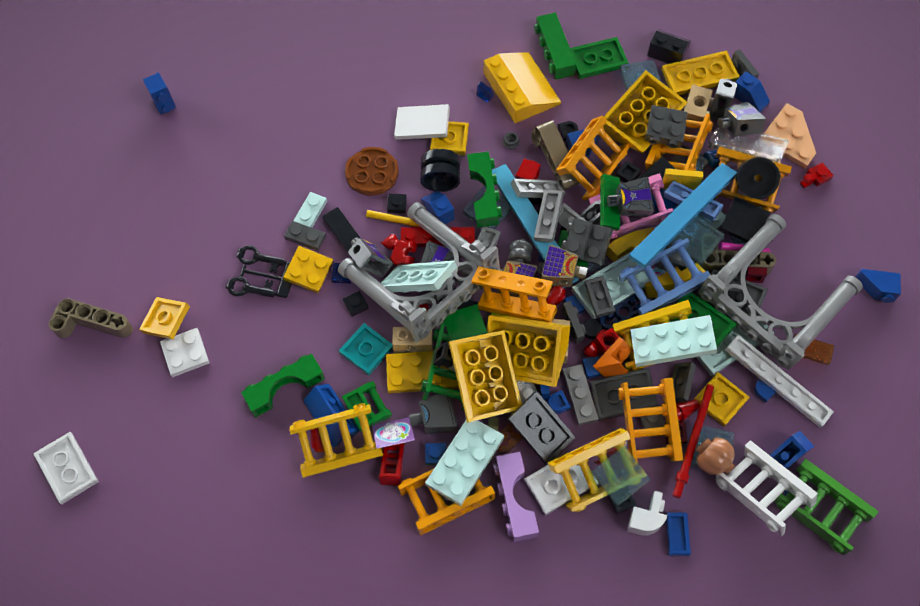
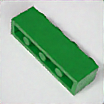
M556 12L537 16L534 31L535 34L539 35V44L544 49L545 60L549 62L550 73H553L555 80L575 76L576 62Z

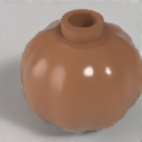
M715 437L710 441L706 438L696 449L699 452L696 457L700 469L707 474L718 475L723 472L728 474L735 466L732 463L735 456L734 448L726 439Z

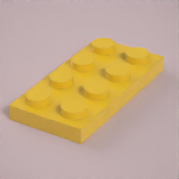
M727 50L663 65L661 69L669 88L678 95L690 93L692 85L708 89L717 87L720 79H731L733 82H736L740 78Z
M433 351L386 354L388 394L421 391L423 380H427ZM441 366V367H440V368H443V369L451 370V369L446 368V367H444V366ZM433 375L432 384L449 389H459L457 380Z

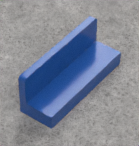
M330 384L315 386L304 399V403L314 419L347 411ZM352 418L347 419L350 437L356 436L360 430ZM338 422L326 425L333 448L337 447L343 440Z

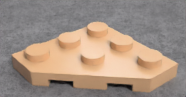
M786 103L762 135L759 143L806 169L815 157L816 151L803 112Z

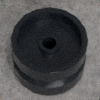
M433 149L425 152L421 157V185L428 190L439 192L451 191L457 188L460 184V157L458 154L447 149Z
M761 157L749 158L741 163L735 177L739 190L748 197L755 199L766 198L773 194L778 188L781 178L775 163ZM757 174L762 177L760 181H755Z

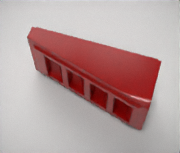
M405 443L383 447L379 473L381 485H401ZM388 450L399 451V453H388ZM386 467H397V469H388Z

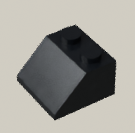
M656 30L650 42L647 56L668 64L680 62L683 60L691 40L662 30Z

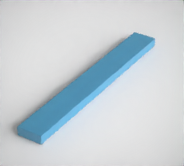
M721 163L629 254V259L645 268L737 176V172Z

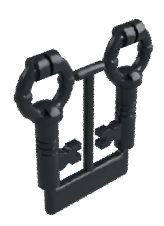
M246 245L238 249L236 257L245 265H243L241 276L228 279L226 289H228L230 294L236 297L248 293L272 298L274 296L288 297L292 283L283 280V277L290 262L285 261L283 258L260 254L258 249L252 245ZM246 250L254 251L252 260L243 259ZM258 261L271 263L272 267H270L269 272L272 273L274 271L275 274L279 265L284 266L285 264L286 266L282 277L247 270L246 265L254 264ZM244 273L281 280L278 292L275 293V290H271V286L274 283L273 280L269 282L266 279V285L262 288L250 285L248 280L242 276H244ZM236 281L244 283L243 290L240 292L233 290Z

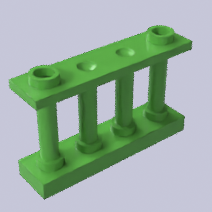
M805 458L795 471L799 473V479L805 484L807 481H810L817 486V501L811 509L807 505L804 509L798 507L791 515L828 542L834 551L846 555L854 548L847 542L861 521L869 522L879 511ZM790 492L786 496L780 494L773 502L782 511L795 496ZM828 494L835 499L836 503L823 522L820 523L811 514L824 495ZM844 507L853 512L854 517L839 537L829 528Z

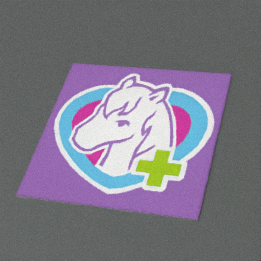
M409 417L372 426L377 449L415 440Z

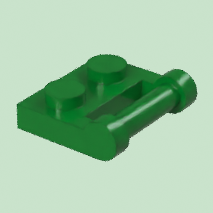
M374 381L368 382L342 396L348 410H351L357 404L365 403V405H369L364 394H370L380 413L375 415L371 409L372 413L366 414L369 427L392 416L390 409L386 408L379 396ZM354 417L353 419L357 427L362 432L358 417Z

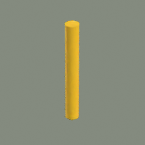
M367 210L366 213L368 218L420 227L407 217Z

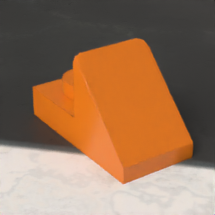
M619 337L593 367L605 378L629 373L622 363L633 352V349Z

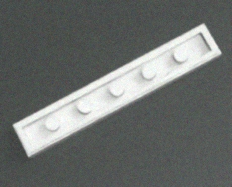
M739 334L725 348L726 352L775 390L819 428L823 427L834 413V411Z

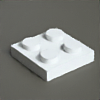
M198 328L178 334L173 340L165 339L160 341L172 377L210 364Z

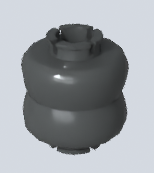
M525 239L511 242L508 260L529 264L531 261L532 245L527 240L525 241Z

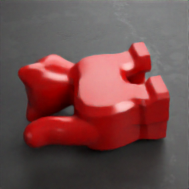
M390 234L381 242L385 248L393 249L391 257H388L394 263L393 265L414 264L415 257L408 256L409 252L416 253L417 245L414 241L398 240L395 234Z

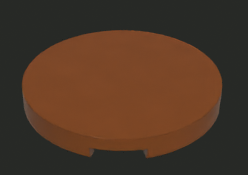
M380 147L362 148L361 151L348 159L345 166L346 180L349 186L360 194L368 196L383 194L390 190L398 179V162L386 149Z

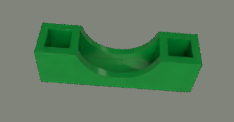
M489 151L467 154L470 179L479 181L486 188L484 196L474 203L477 228L499 225L502 211L501 206L497 207L496 201H500L499 191L494 189V185H497L496 174H492V169H495L494 158H490Z
M311 353L300 357L297 362L291 365L283 366L277 373L265 376L257 384L247 386L241 393L254 417L257 418L273 409V398L276 392L284 385L297 383L309 389L325 380V376Z

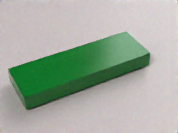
M603 174L600 176V226L609 227L617 231L620 229L618 206L608 207L607 196L616 195L615 192L620 185V178Z

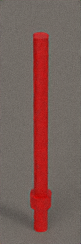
M706 385L683 463L675 478L677 482L672 496L678 499L681 498L684 485L689 480L690 475L688 472L714 391L713 385Z

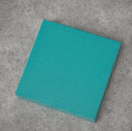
M363 323L339 349V354L369 376L384 360L386 354L393 350L392 343Z

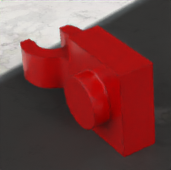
M822 162L808 169L806 175L803 176L804 180L800 184L803 188L813 183L818 187L831 180L834 175Z

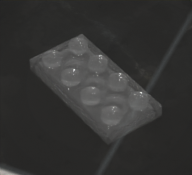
M717 125L709 140L708 148L717 151L720 146L781 163L789 140L766 134L735 136L727 128L720 129Z

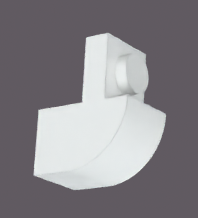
M654 491L651 496L649 510L633 507L627 532L646 536L656 533L662 527L667 518V515L661 514L665 505V500H662V492Z

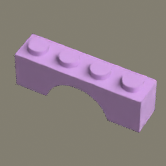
M521 452L496 456L493 470L495 476L499 475L500 483H497L499 496L503 495L505 502L501 505L503 515L508 516L509 523L506 524L508 537L512 536L513 542L538 537L539 530L535 513L518 505L513 496L515 484L525 474Z

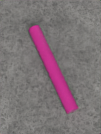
M719 242L718 249L739 251L744 245ZM765 248L762 252L770 253L771 251L770 248Z

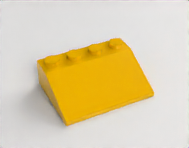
M529 52L497 54L484 60L483 73L514 123L561 104L560 99Z
M645 70L604 116L607 122L603 126V130L611 139L623 145L629 143V148L643 154L651 145L649 141H645L652 105L681 111L688 102Z
M489 315L487 332L505 331L516 380L556 387L568 348L570 326L504 315Z
M504 330L449 341L467 423L513 412L522 404Z

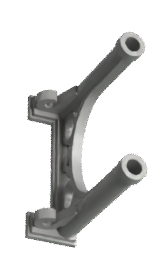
M419 202L414 203L409 208L407 216L445 245L452 252L457 265L452 276L446 279L439 290L415 297H403L390 292L368 272L360 269L351 258L343 260L338 267L340 275L352 281L412 333L416 343L427 337L433 328L439 326L449 314H453L463 302L468 301L472 294L483 288V286L472 284L471 282L478 266L500 271L498 248L496 246H490L487 249L479 240H475L472 244L468 243L429 213L426 207ZM459 255L467 261L459 262ZM471 269L473 271L465 278L458 276V272L461 270ZM456 281L460 286L453 291ZM443 299L438 305L436 304V300ZM430 303L432 307L427 311L424 307L421 309L419 305Z
M771 214L764 226L716 275L708 276L698 293L703 300L710 302L716 310L734 321L737 328L745 332L750 340L759 344L765 353L772 355L779 365L790 370L805 356L804 350L846 303L862 290L863 285L856 277L847 276L811 317L803 321H782L765 313L751 298L746 287L745 275L749 264L786 227V222L780 215ZM739 274L738 284H729ZM728 291L740 292L742 302L733 301L728 296ZM745 304L747 305L745 309L748 311V315L740 309ZM758 323H761L763 325H766L768 323L770 325L768 326L767 330H765ZM782 328L786 334V340L778 339L773 334L772 329ZM802 328L799 331V333L793 338V333L791 329Z

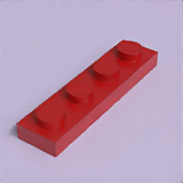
M401 227V240L414 241L417 247H426L428 241L446 247L422 227ZM449 227L468 243L472 244L475 241V227Z

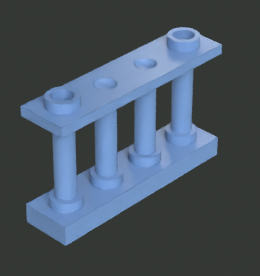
M688 238L683 241L678 239L671 244L672 247L659 253L645 268L637 265L633 268L627 267L621 271L619 275L620 283L627 280L641 302V307L638 311L640 315L661 309L700 288L710 275L708 271L704 273L702 271L699 272L685 248L689 244ZM677 252L692 274V279L686 283L681 280L668 259L669 256ZM660 261L675 284V289L669 292L663 288L651 266ZM642 271H645L658 293V298L653 301L647 299L634 277Z

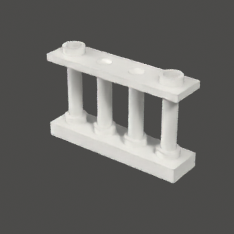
M750 440L745 445V459L727 475L724 473L716 475L717 485L723 491L727 490L762 519L772 532H777L783 536L786 524L783 522L801 504L807 505L811 509L816 504L818 493ZM751 464H756L762 471L742 489L734 480ZM767 477H772L778 482V485L758 502L750 493ZM784 490L789 491L795 498L775 516L767 507Z

